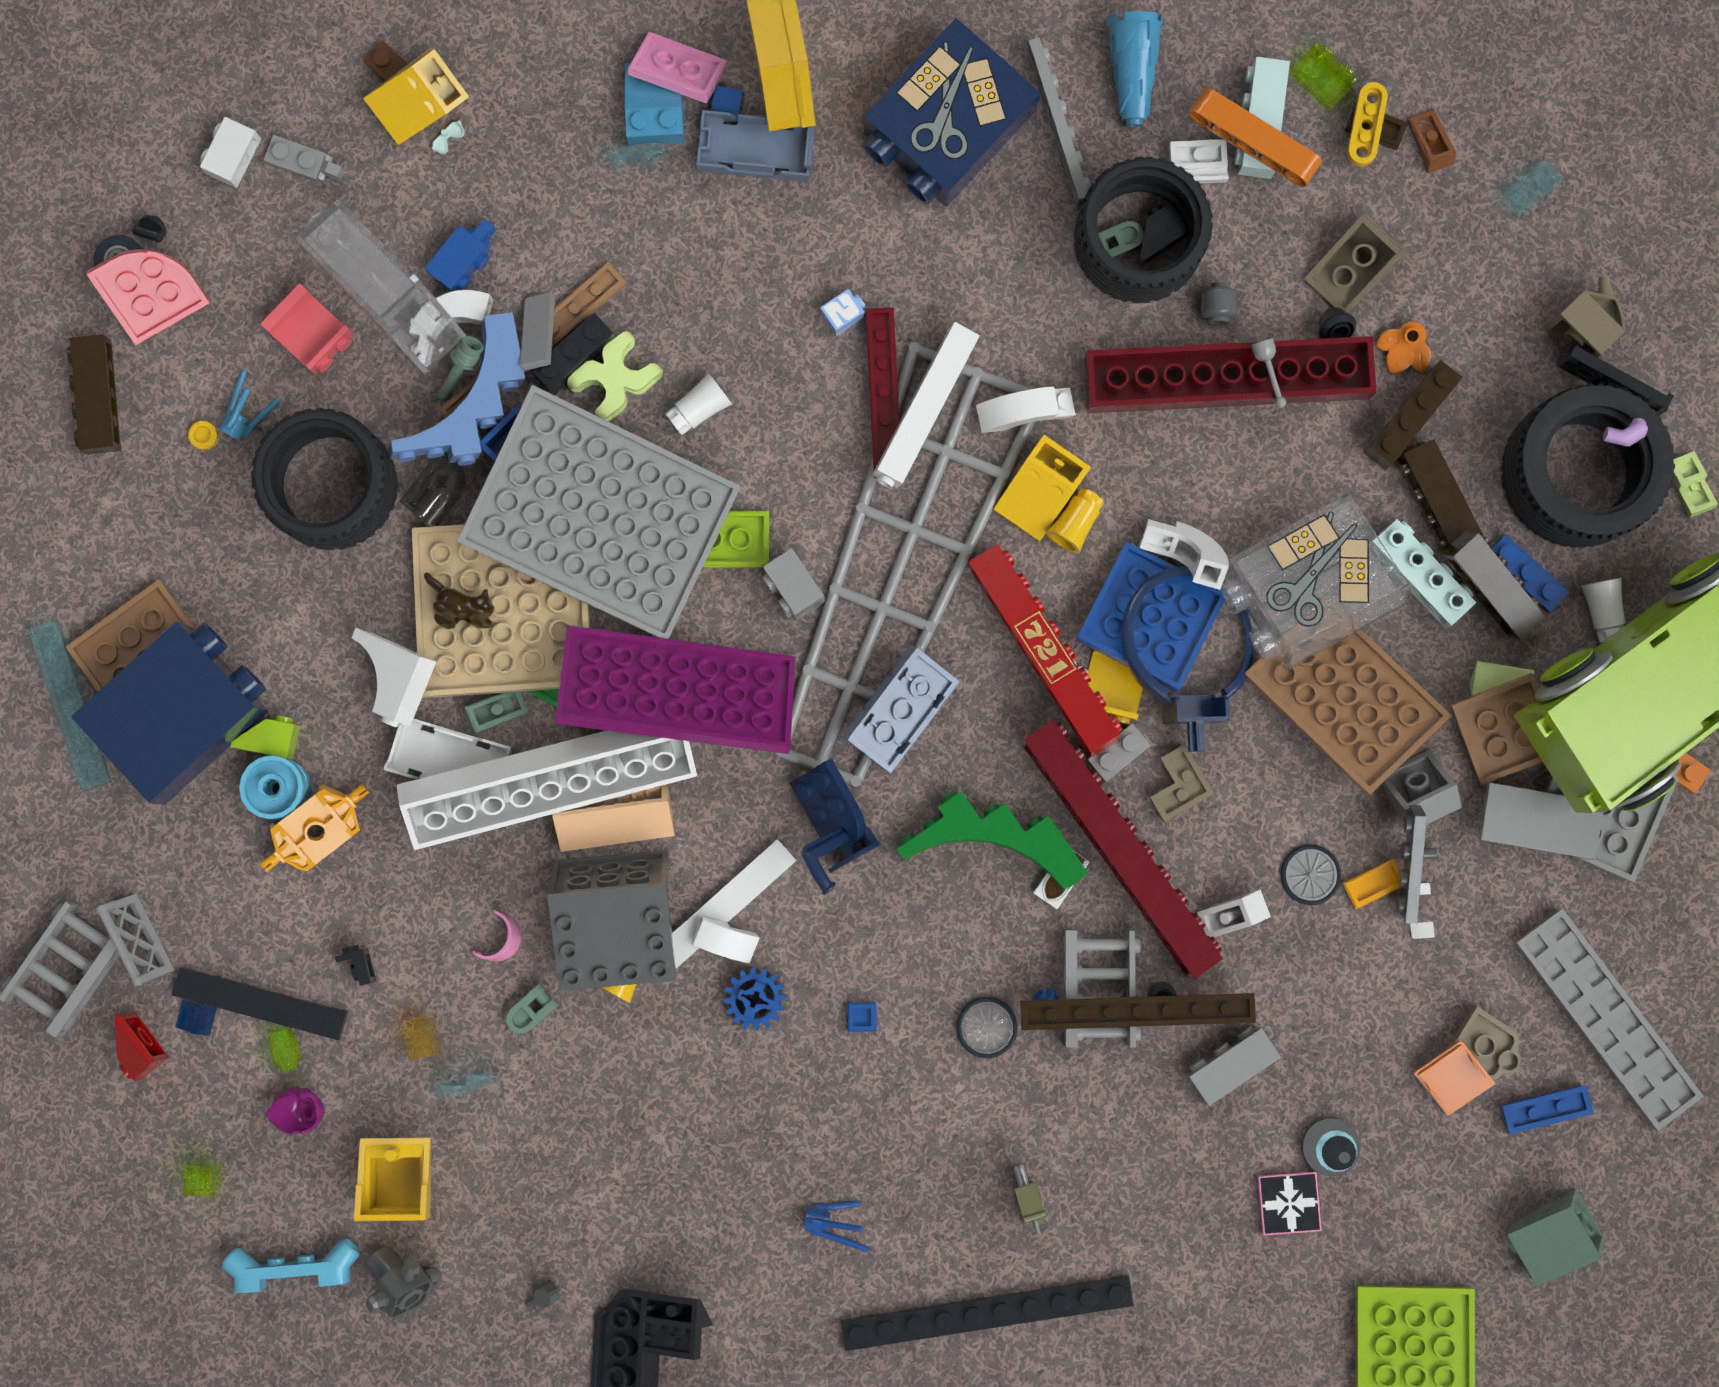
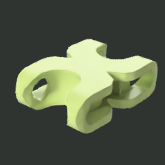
M629 331L622 332L603 348V364L594 360L587 361L567 381V386L573 392H581L591 385L603 387L606 390V397L596 409L595 416L608 422L626 408L628 401L625 393L627 391L635 395L643 394L663 374L662 368L655 363H650L638 371L630 370L624 366V357L635 344L634 336Z

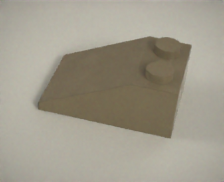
M1368 213L1362 214L1304 279L1331 305L1342 308L1350 313L1409 251Z

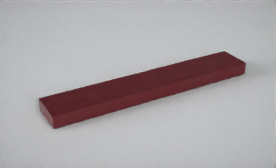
M894 307L866 309L873 472L900 422Z

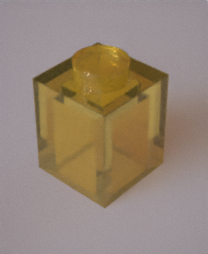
M426 1015L410 1018L409 1025L402 1026L409 1061L442 1053L435 1019L427 1020Z

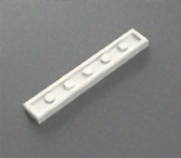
M778 839L672 933L676 969L699 949V947L694 946L691 942L701 917L728 923L797 861Z

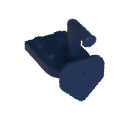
M832 758L824 761L790 783L820 837L804 846L801 854L813 879L822 890V895L829 893L836 883L831 882L818 858L835 849L841 851L845 860L829 868L828 871L832 873L881 845L871 829L865 825L863 814ZM861 839L863 840L866 848L860 850L858 845H856L861 841Z

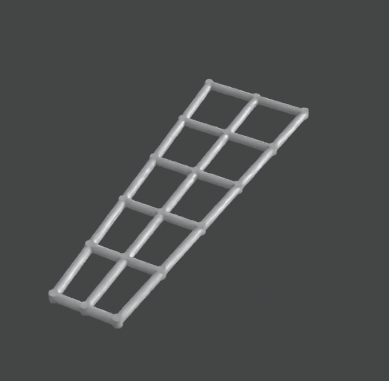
M912 342L909 345L898 379L899 412L918 356L932 361L936 354V351L921 346L917 342ZM965 363L960 373L970 378L944 443L941 444L926 438L921 447L938 454V457L912 522L869 506L878 479H874V475H872V458L793 697L791 740L812 678L839 688L843 692L816 759L790 749L789 754L776 753L777 756L811 770L828 760L853 696L856 695L870 700L876 692L858 683L885 616L921 629L922 632L915 647L925 652L1035 422L1021 425L1001 467L954 449L955 443L980 381L1009 393L1030 390V388L984 371L980 367H974ZM949 459L996 477L965 543L922 527ZM865 516L907 533L880 601L842 586ZM917 537L959 553L928 620L890 605ZM838 597L875 611L848 680L816 667ZM863 753L853 774L838 768L845 783L853 787H859L872 760Z

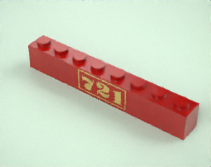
M997 544L970 560L969 569L1084 749L1092 758L1120 741L1121 734L1119 731L1122 730V727L1114 715L1109 717L1104 707L1107 704L1100 692L1096 691L1094 693L1088 683L1091 682V679L1083 667L1078 669L1073 659L1076 656L1068 643L1064 645L1058 638V635L1061 633L1052 619L1047 621L1042 612L1045 611V608L1037 596L1032 598L1027 590L1030 588V585L1022 573L1017 574L1012 567L1015 562L1007 549L1002 551Z

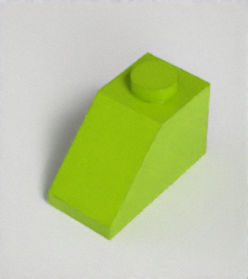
M276 715L275 720L265 719L233 740L230 747L293 760L300 726L292 724L293 718Z

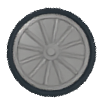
M1303 845L1297 847L1286 856L1282 863L1281 882L1283 888L1293 900L1301 904L1318 905L1324 903L1339 888L1341 881L1339 863L1335 856L1322 846Z

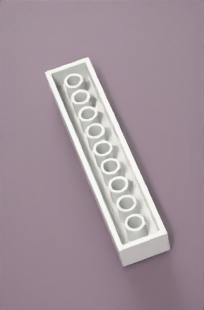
M606 730L397 785L399 806L413 848L417 850L697 776L689 741Z

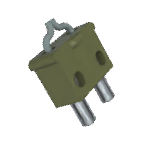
M1016 1165L1013 1167L1018 1186L1014 1187L1013 1191L1021 1214L1020 1221L1025 1224L1032 1222L1036 1234H1041L1037 1220L1046 1218L1047 1212L1043 1209L1036 1183H1029L1024 1165Z

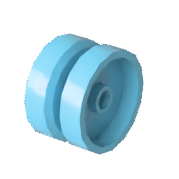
M272 755L258 758L249 764L241 776L239 786L241 800L247 809L258 817L273 820H282L310 798L312 789L310 777L303 766L294 760ZM279 783L280 789L276 794L273 788L275 784Z

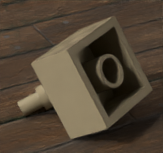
M1610 276L1599 277V291L1591 292L1584 290L1545 326L1565 347L1574 340L1578 342L1577 346L1599 357L1626 331L1619 300L1613 295V291L1610 290Z

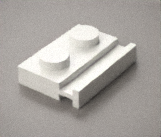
M1226 140L1172 141L1169 143V161L1174 162V165L1178 167H1183L1188 173L1190 172L1194 176L1193 179L1199 183H1223L1228 181Z

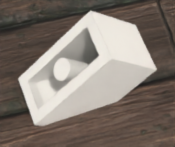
M1261 890L1236 897L1197 912L1206 925L1203 928L1206 935L1210 937H1217L1240 930L1271 917Z

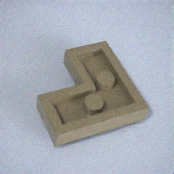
M1186 744L1159 758L1173 784L1152 795L1149 799L1163 822L1168 821L1214 794L1192 754L1188 752Z

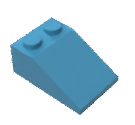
M625 63L626 137L629 147L685 144L683 95L628 75V67L631 63Z

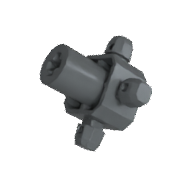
M390 1246L382 1247L375 1251L367 1261L368 1268L377 1278L379 1284L376 1292L367 1298L366 1307L372 1313L385 1310L390 1318L397 1320L420 1308L427 1301L431 1288L438 1284L441 1279V1272L437 1267H429L423 1270L415 1259L402 1263Z

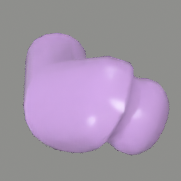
M1635 418L1630 426L1624 430L1606 427L1603 441L1622 446H1631L1647 434L1648 427L1646 421L1642 418Z

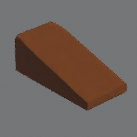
M1434 109L1407 118L1427 172L1431 173L1453 165L1457 153ZM1422 120H1428L1431 122L1422 126H1418V123Z

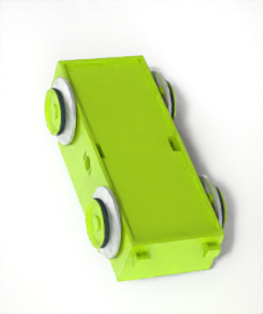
M1719 552L1699 559L1678 572L1669 581L1672 589L1664 598L1595 649L1586 648L1577 651L1551 666L1540 677L1542 686L1535 693V700L1513 715L1575 813L1605 812L1615 807H1621L1624 811H1632L1657 800L1676 783L1673 776L1681 767L1678 758L1719 728Z

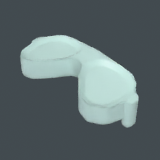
M460 120L452 122L445 130L441 131V134L433 141L432 150L434 152L446 154L448 152L447 139L449 137L461 138L464 136L465 131Z

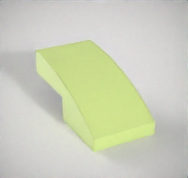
M1695 451L1674 459L1675 469L1672 480L1688 517L1692 518L1716 508L1718 503L1705 481L1707 473Z

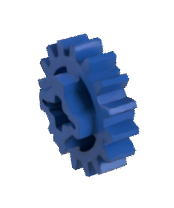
M752 967L750 975L741 970L740 980L735 977L731 978L734 987L725 988V991L731 994L730 997L723 1000L724 1003L731 1004V1008L726 1013H735L736 1017L733 1021L735 1024L740 1020L744 1021L743 1029H747L749 1024H753L755 1031H758L760 1023L769 1028L770 1018L776 1021L780 1019L776 1011L785 1010V1007L779 1004L780 1000L787 998V995L779 994V990L784 985L783 983L778 985L774 983L777 978L776 974L768 978L766 976L767 969L765 968L761 974H757L756 968ZM756 979L753 987L747 990L739 988L744 982ZM766 983L772 988L775 1000L767 996L764 990ZM755 991L760 992L759 997L763 1001L768 1002V1004L757 1003L753 1007L750 1005L751 1000L742 994L753 995ZM736 998L743 1001L746 1007L744 1014L738 1009ZM763 1008L771 1010L764 1017L754 1018L756 1012Z

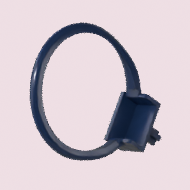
M1173 567L1149 577L1132 595L1125 609L1122 621V648L1127 665L1136 681L1148 694L1162 704L1163 724H1187L1188 752L1205 751L1204 724L1230 721L1229 698L1241 688L1247 678L1245 672L1251 666L1253 631L1248 612L1242 600L1233 588L1223 581L1221 589L1228 593L1237 606L1245 627L1246 646L1241 666L1234 678L1221 689V695L1215 697V695H1167L1170 690L1160 684L1146 670L1138 657L1134 644V622L1139 606L1154 587L1171 578L1193 577L1188 567Z

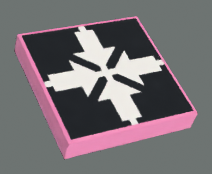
M1315 1171L1257 1176L1263 1235L1322 1231L1317 1173Z

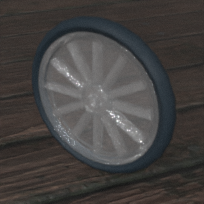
M981 997L969 1002L962 1009L957 1020V1035L962 1046L969 1053L980 1058H994L1004 1054L1011 1048L1017 1036L1018 1024L1012 1009L1005 1002L993 997Z

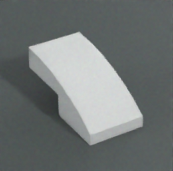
M701 917L691 943L711 953L750 963L759 941V936L754 932L731 928L727 922Z

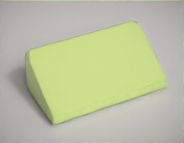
M1477 661L1470 680L1471 695L1524 675L1534 674V670Z

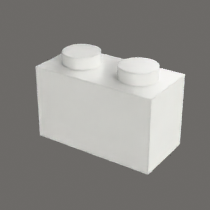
M224 117L222 123H219L214 129L213 141L209 149L206 148L201 155L200 168L207 175L237 188L261 141V137L255 130Z

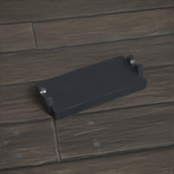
M1574 340L1566 345L1556 362L1557 367L1588 384L1612 385L1614 388L1620 387L1624 391L1632 392V395L1639 396L1641 400L1646 401L1649 404L1648 406L1654 409L1658 416L1667 412L1674 397L1671 393L1665 395L1579 348L1577 346L1578 342Z

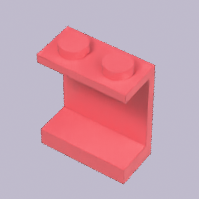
M300 283L260 324L314 375L318 372L323 373L333 362L332 357L338 351H345L351 345V338L354 336L347 326L343 325Z

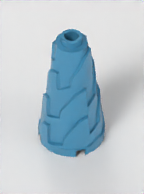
M1124 12L1123 20H1117V13L1106 17L1111 62L1118 95L1119 116H1121L1122 121H1126V126L1129 127L1143 126V121L1147 120V115H1150L1151 92L1155 79L1161 27L1163 25V15H1158L1156 12Z

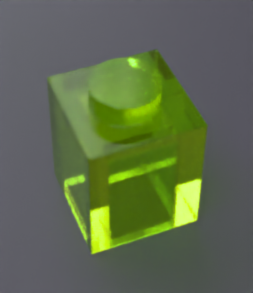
M192 1162L185 1165L182 1195L212 1197L219 1194L221 1190L222 1163Z

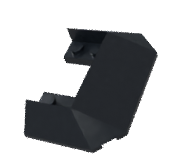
M626 1288L621 1289L614 1296L615 1298L595 1315L591 1387H658L660 1355L689 1360L700 1359L702 1328L713 1326L701 1299Z

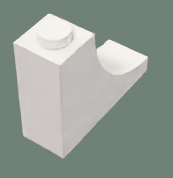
M355 628L352 639L366 649L376 670L377 694L372 712L383 716L381 721L388 725L398 727V724L401 723L411 726L436 661L372 632Z

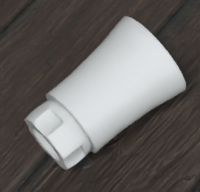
M707 373L688 394L675 403L676 406L666 412V415L680 434L683 435L692 427H697L712 415L732 405V403L712 376Z
M1622 577L1581 585L1590 610L1593 627L1597 629L1598 642L1606 641L1626 624L1622 601Z

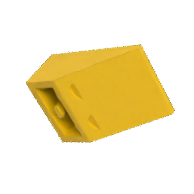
M430 47L363 99L399 145L446 115L469 96L435 49Z
M1043 435L993 510L1040 542L1083 481L1091 466L1046 435Z

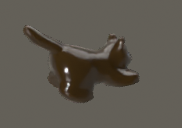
M428 572L424 574L427 584L437 591L433 608L436 611L434 619L438 625L445 629H453L459 621L464 620L477 628L492 627V621L488 617L492 615L495 607L488 596L487 589H484L481 595L472 597L464 595L456 589L445 587Z

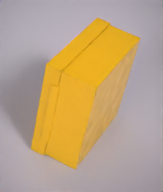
M746 0L769 132L799 126L802 128L816 126L808 59L796 0Z

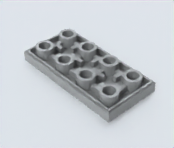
M1487 783L1479 840L1596 860L1603 812L1575 813L1563 795Z

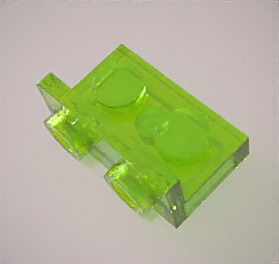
M1318 42L1311 47L1310 51L1289 72L1328 111L1353 88L1357 81L1353 70L1349 66L1338 62L1334 58L1333 52L1327 46H1321Z

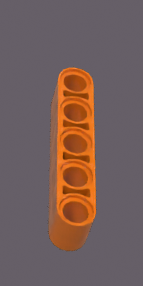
M1204 88L1188 112L1189 116L1198 124L1299 186L1306 187L1322 163L1321 158L1316 153L1213 89Z

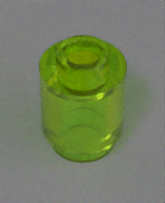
M291 1028L268 1034L270 1041L267 1044L274 1069L280 1067L282 1073L299 1068L297 1062L303 1059L296 1034H292Z

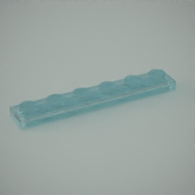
M52 620L29 628L28 631L81 791H88L112 782L102 751L71 717L86 701L70 653L65 648L67 644L59 621Z

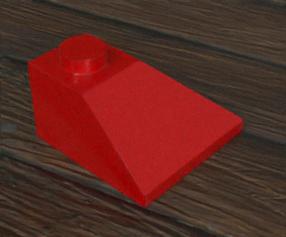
M136 1012L120 1014L114 1018L117 1059L121 1063L119 1066L120 1070L128 1079L132 1078L134 1081L141 1080L170 1058Z

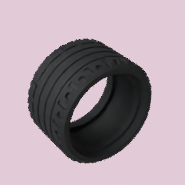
M1148 156L1147 158L1135 157L1133 160H1130V158L1126 159L1123 162L1114 164L1113 168H1108L1099 175L1085 195L1075 225L1074 248L1076 257L1081 262L1080 267L1088 280L1091 279L1096 288L1098 287L1104 294L1112 295L1111 297L1114 299L1117 298L1123 302L1132 301V303L1138 304L1143 302L1150 303L1151 300L1159 301L1171 296L1173 291L1176 293L1189 281V278L1193 276L1207 251L1213 229V222H1211L1213 214L1210 208V201L1206 199L1207 194L1202 189L1201 184L1193 179L1194 176L1190 172L1185 171L1183 167L1174 165V162H1168L1162 158L1153 159V157ZM1133 192L1151 193L1163 198L1168 203H1172L1190 229V232L1187 234L1185 253L1173 264L1157 270H1135L1122 265L1107 252L1099 237L1097 219L1103 207L1114 198Z
M309 408L294 412L292 416L284 417L283 420L274 424L275 427L272 430L269 429L266 432V436L264 439H261V445L259 449H256L255 457L252 461V466L254 467L253 471H251V484L255 490L254 497L259 508L265 512L264 515L273 525L302 544L321 550H334L335 548L342 550L357 546L356 543L365 542L366 539L376 534L375 531L378 528L381 529L384 526L383 524L390 517V510L393 511L394 503L397 499L395 492L398 489V476L394 470V461L390 459L385 445L365 425L351 415L341 411L336 412L334 409L316 408V410ZM328 437L343 438L358 444L366 457L368 466V484L364 496L358 505L346 516L336 521L318 524L298 520L291 512L284 493V476L288 464L294 455L305 445Z

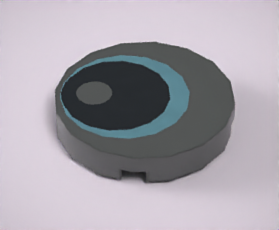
M1325 1117L1314 1121L1304 1133L1301 1151L1304 1160L1314 1171L1324 1176H1338L1347 1173L1355 1166L1360 1156V1141L1356 1131L1350 1124L1338 1118Z

